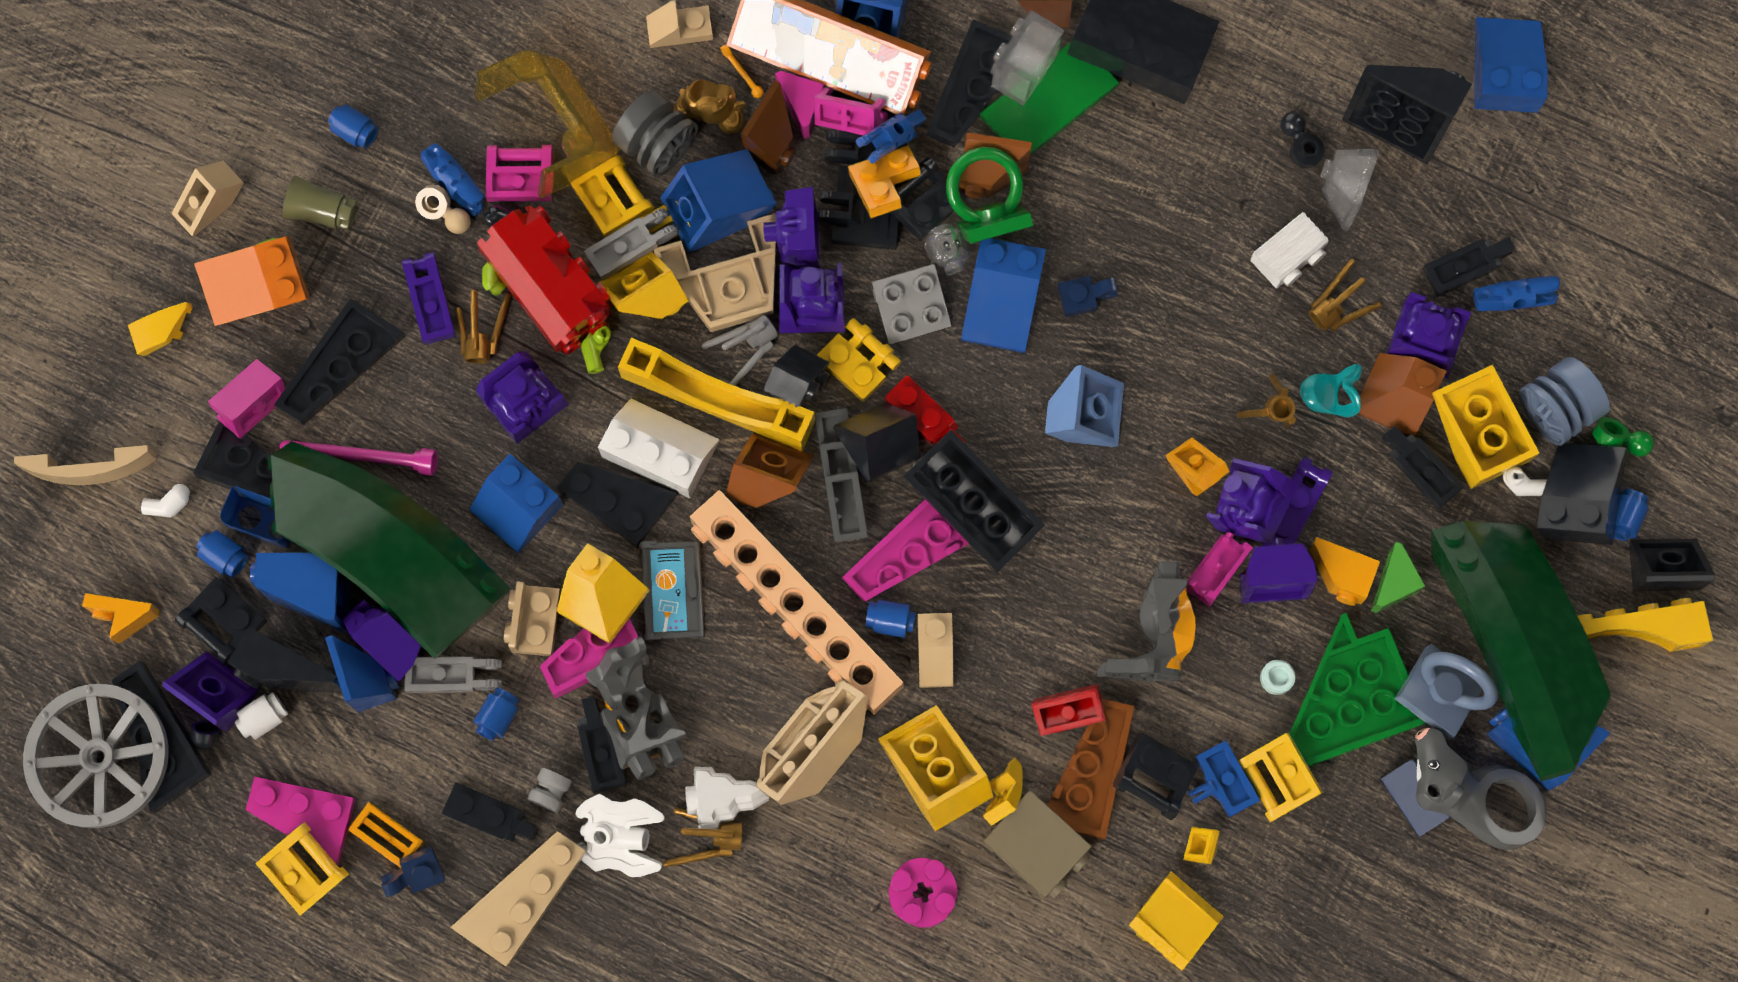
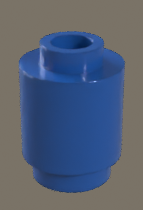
M348 104L343 105L341 108L336 107L328 119L330 132L357 148L361 146L367 149L374 142L379 131V127L374 125V121Z
M1624 489L1622 494H1620L1614 532L1615 539L1627 541L1628 538L1633 539L1637 537L1649 510L1647 505L1649 499L1641 492L1633 489Z
M219 530L212 533L206 532L196 545V548L199 549L197 557L223 576L227 574L232 578L237 576L249 559V556L244 553V548Z
M878 600V603L870 601L865 628L873 629V633L905 638L907 632H913L916 612H910L911 605L885 600Z
M495 688L493 694H488L473 721L478 726L476 732L491 741H494L495 737L503 738L519 710L517 705L520 700L503 689Z

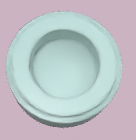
M1273 660L1262 669L1260 682L1268 693L1281 695L1288 692L1294 685L1295 672L1293 667L1286 661Z

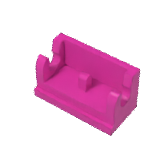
M824 87L819 94L814 96L815 125L864 135L888 120V112L881 111L882 107L886 104L885 99L878 98L873 105L829 96L833 91V88Z
M256 359L214 395L208 403L218 413L216 418L241 439L276 408L274 404L285 390V386L280 376Z
M1227 532L1219 537L1187 581L1186 591L1208 607L1213 604L1253 548L1247 542L1242 544L1236 542L1231 532Z

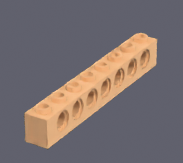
M720 490L690 515L693 525L690 530L703 544L706 541L710 542L716 549L713 554L718 561L726 568L731 565L739 573L736 579L747 591L753 588L762 597L758 602L770 615L776 612L785 621L781 626L794 640L799 636L806 643L807 647L804 650L813 661L818 664L822 660L830 669L827 674L835 684L843 680L867 696L866 710L875 715L903 689L904 682ZM723 526H730L735 530L733 536L725 540L717 537V531ZM745 550H753L758 554L756 560L752 563L741 562L739 556ZM769 573H774L780 577V582L775 587H766L762 584L763 577ZM791 597H797L803 601V606L798 611L792 612L784 607L785 602ZM814 621H820L826 625V630L819 636L811 635L807 631L809 624ZM843 645L848 648L849 655L843 660H836L830 655L833 647ZM860 669H866L871 672L873 678L869 683L861 685L853 679L854 674Z

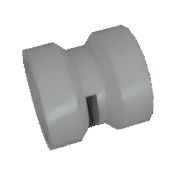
M541 767L537 776L539 782L536 788L531 789L527 799L541 807L558 813L563 804L561 801L564 792L569 791L573 781Z

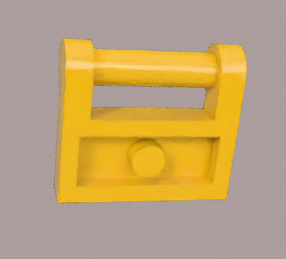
M620 155L612 157L570 183L605 238L619 230L622 226L653 211L655 208L651 201L645 199L624 168L626 163ZM614 175L634 206L626 210L607 181V176Z
M1285 733L1238 760L1267 810L1265 815L1269 822L1282 817L1323 793L1289 733ZM1261 760L1264 761L1286 800L1280 805L1256 766V763Z
M306 822L298 826L256 862V865L300 916L349 875L343 866L341 868L338 867L309 833L312 829ZM298 841L329 877L323 883L292 848Z

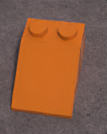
M290 235L194 263L215 326L310 298Z

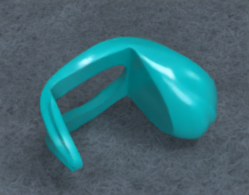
M1354 364L1338 374L1318 373L1307 377L1300 386L1302 400L1308 408L1315 412L1346 418L1355 416L1361 410V399L1353 384L1360 379L1362 366ZM1341 384L1352 403L1347 405L1339 404L1338 392Z

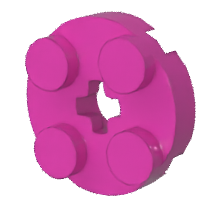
M928 858L912 859L901 865L892 876L889 886L890 905L896 916L907 924L918 928L934 927L945 921L954 909L958 892L957 884L953 874L940 861ZM920 883H924L925 887H931L933 893L928 895V902L923 903L921 898H914L913 892L918 890L917 885Z

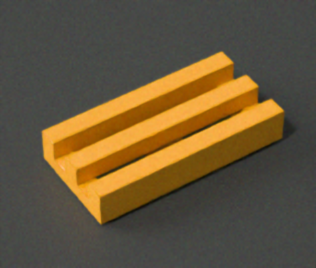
M370 802L367 803L348 829L400 868V858L358 829L361 824H365L404 853L403 857L416 853L419 847L421 848L425 843ZM372 812L412 841V845L408 848L368 819L367 816Z

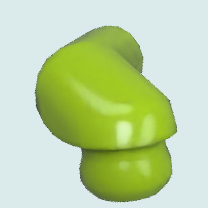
M487 262L482 269V285L486 291L490 290L493 295L497 296L502 293L506 285Z
M607 326L598 329L593 336L589 332L581 344L588 374H596L604 370L600 353L611 338V331Z

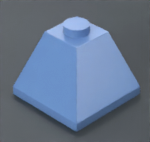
M1076 366L1048 401L1045 434L1066 442L1117 447L1124 383L1085 366Z

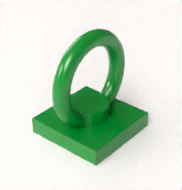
M993 147L971 149L954 162L946 180L947 198L955 213L964 219L956 223L959 234L970 244L1033 226L1030 212L1019 205L1024 186L1021 170L1016 161L1006 152ZM980 160L997 162L1004 167L1010 178L1011 187L1008 198L1005 202L988 204L977 208L976 211L969 208L963 202L959 192V181L962 173L969 165Z

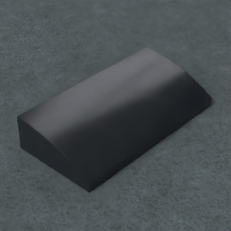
M952 430L938 441L903 476L996 572H999L1045 526Z

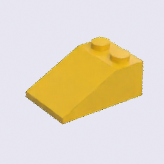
M1493 365L1432 393L1455 460L1470 489L1503 475L1513 467H1520L1529 463L1539 454Z
M937 705L878 738L917 806L934 831L939 830L994 797L987 774Z

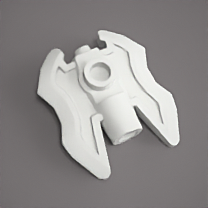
M601 794L585 800L577 808L575 814L578 818H588V821L580 830V834L584 837L587 845L584 842L577 844L587 850L582 861L595 872L608 868L620 870L629 877H642L660 871L662 868L660 861L635 851H645L650 837L648 829L636 827V825L662 822L665 820L663 813L638 799L617 802L611 801Z

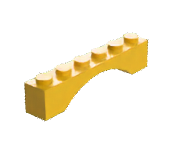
M634 338L630 339L618 365L621 378L802 452L815 425V413L801 406L795 408L794 403L789 405V402L783 401V399L757 394L725 383L690 367L661 349Z
M1691 598L1674 600L1671 602V606L1659 608L1658 603L1642 605L1638 607V612L1626 613L1624 608L1605 612V617L1593 619L1592 614L1578 616L1588 639L1613 635L1635 637L1654 643L1669 652L1703 647L1713 641L1704 601L1692 603Z

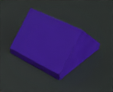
M207 651L163 683L165 689L227 733L239 718L236 712L251 703L259 691L233 675L234 671L223 665Z

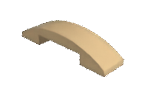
M148 445L114 448V461L58 466V462L51 456L41 454L14 457V464L32 476L53 483L93 485L127 477L149 466L157 458L156 453Z

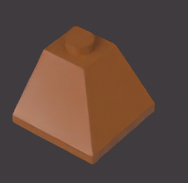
M967 133L964 153L978 147L1000 149L1016 161L1022 175L1028 172L1032 142ZM980 160L972 163L964 170L960 178L959 190L971 198L992 197L1010 184V178L1004 167L997 162Z
M1379 353L1360 394L1361 410L1358 415L1389 429L1396 426L1405 436L1408 437L1412 434L1415 437L1434 400L1432 393L1439 389L1446 370L1417 357Z
M752 433L733 464L725 496L741 505H750L757 508L791 494L799 486L813 461L814 455Z

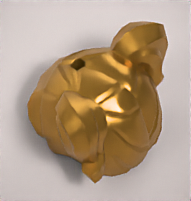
M696 80L690 86H687L686 89H680L679 94L681 95L675 102L673 112L677 110L683 112L686 119L693 118L709 124H719L721 130L727 134L737 133L742 130L745 124L743 108L746 105L744 101H736L734 88L724 84L716 85L706 80Z

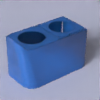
M232 486L220 513L221 521L230 529L288 548L291 540L284 536L277 540L269 534V524L275 519L274 509L269 510L271 499L235 486L236 491ZM247 506L256 507L261 513L260 523L252 529L243 528L238 522L239 512Z

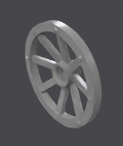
M109 684L79 686L52 700L33 722L27 735L23 752V769L26 783L37 803L54 818L83 828L113 826L141 811L157 793L168 764L167 735L157 713L138 695L124 688ZM98 697L118 699L129 705L106 741L104 739ZM83 700L87 702L92 740L89 741L57 717L68 707ZM139 713L148 726L152 743L116 749L115 747ZM49 726L81 749L79 754L39 758L42 740ZM103 752L105 755L104 759L98 763V755ZM153 754L151 769L143 786L117 764L118 760ZM81 765L83 768L52 798L44 786L40 769ZM107 773H111L135 796L121 807L106 813ZM95 774L94 814H77L62 807Z

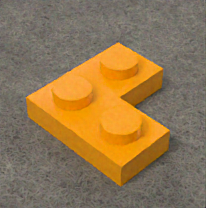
M909 146L896 149L873 164L869 160H865L848 166L849 175L871 218L902 208L900 197L893 185L921 176L920 166Z

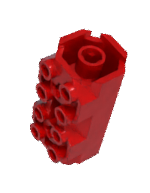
M531 205L525 207V214L520 209L514 210L489 228L487 232L491 237L486 242L481 238L477 242L478 249L556 352L563 350L566 355H569L581 346V340L589 332L593 336L598 329L608 326L606 318L610 315L609 308H611V305L608 301L610 296L600 282L596 285L592 282L588 275L591 271L581 257L575 260L571 258L570 243L561 231L557 233L553 231L549 224L551 219L542 206L539 205L535 209Z

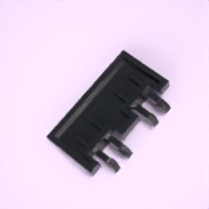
M832 130L827 132V141L834 144L856 146L855 151L827 149L825 150L824 159L833 163L853 165L868 160V157L876 148L872 142L859 148L856 139L863 135ZM907 143L903 144L897 149L907 146ZM839 166L837 192L822 191L819 200L825 204L849 206L848 212L820 210L817 215V219L820 222L847 225V228H832L831 244L896 250L899 220L891 212L871 218L849 175L848 166ZM901 183L893 185L896 189Z

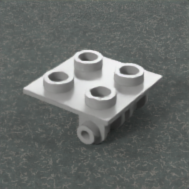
M935 264L872 282L873 296L879 307L889 345L951 327Z

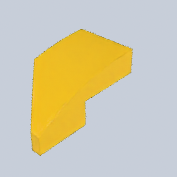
M187 302L177 304L129 324L128 327L137 354L146 356L171 343L173 338L181 340L183 332L180 329L186 313L191 314L192 304Z
M1013 758L1007 764L1008 766L1002 774L989 782L995 796L991 799L983 817L991 826L1014 812L1019 804L1023 786L1022 764L1016 758Z

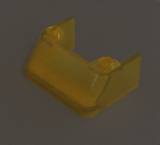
M524 50L477 71L475 98L478 102L522 81H537L569 129L565 132L562 139V148L567 158L541 170L538 195L541 199L571 185L572 181L618 155L619 148L612 143L611 137L613 133L566 62L562 59L535 51Z

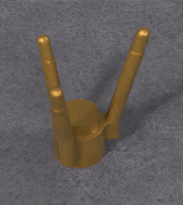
M1354 259L1348 261L1321 296L1310 304L1312 309L1308 311L1309 316L1322 331L1330 328L1334 332L1342 325L1382 307V302L1378 301L1340 318V315L1343 313L1340 304L1365 283L1366 279L1363 277L1347 288L1336 299L1332 297L1328 299L1355 264Z
M476 290L471 291V334H468V339L462 310L460 307L455 309L461 342L460 355L464 356L465 362L473 364L489 363L490 355H497V343L511 298L510 293H506L490 341H488V335L478 333Z
M1270 374L1269 379L1277 390V395L1267 399L1265 408L1239 411L1236 416L1238 418L1268 416L1273 421L1284 422V427L1289 428L1291 424L1296 422V418L1293 416L1296 407L1295 403L1287 396L1288 389L1282 386L1274 374Z
M676 807L673 810L675 814L697 820V815H687L686 809ZM733 821L720 823L718 830L682 828L680 832L683 835L714 837V846H720V848L665 860L663 866L670 867L719 856H732V850H741L742 823H734Z

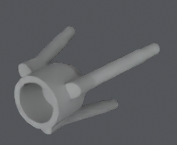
M762 315L756 320L749 321L736 329L704 342L702 348L707 349L726 340L729 341L722 345L723 350H727L744 340H747L752 348L760 347L729 383L736 386L758 360L774 347L771 340L778 335L770 320L765 315Z

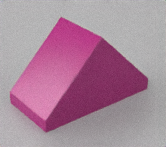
M784 71L775 73L776 81L781 83L785 103L804 139L810 137L815 124L814 96L822 91L824 84Z

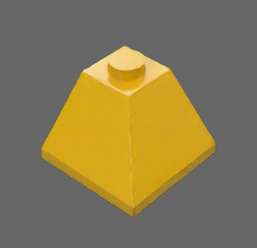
M652 251L605 280L600 281L610 296L609 301L619 312L663 319L666 316L677 313L684 304L689 302L673 272Z
M587 543L567 570L556 611L611 644L649 593V589L614 558Z

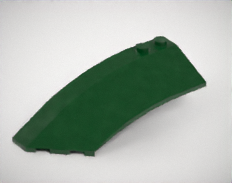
M293 441L268 458L269 470H272V483L270 485L271 508H274L275 521L272 524L273 535L278 533L307 549L358 585L379 603L434 659L491 613L511 590L460 537L438 518L405 494L363 469Z
M1460 521L1431 530V557L1475 637L1511 720L1512 730L1541 782L1575 772L1580 762V756L1585 746H1588L1598 726V720L1611 700V693L1585 630L1554 570L1528 527L1524 524Z

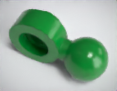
M1600 418L1592 431L1599 446L1623 447V445H1626L1628 451L1637 457L1648 455L1654 447L1653 437L1648 432L1638 430L1629 433L1628 429L1621 422L1613 418Z

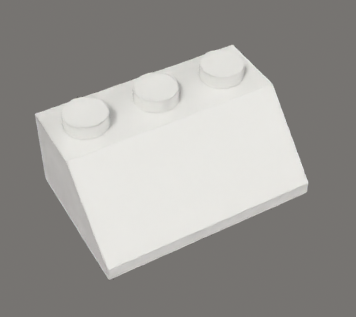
M630 399L612 419L598 449L602 458L691 499L720 440L636 400Z

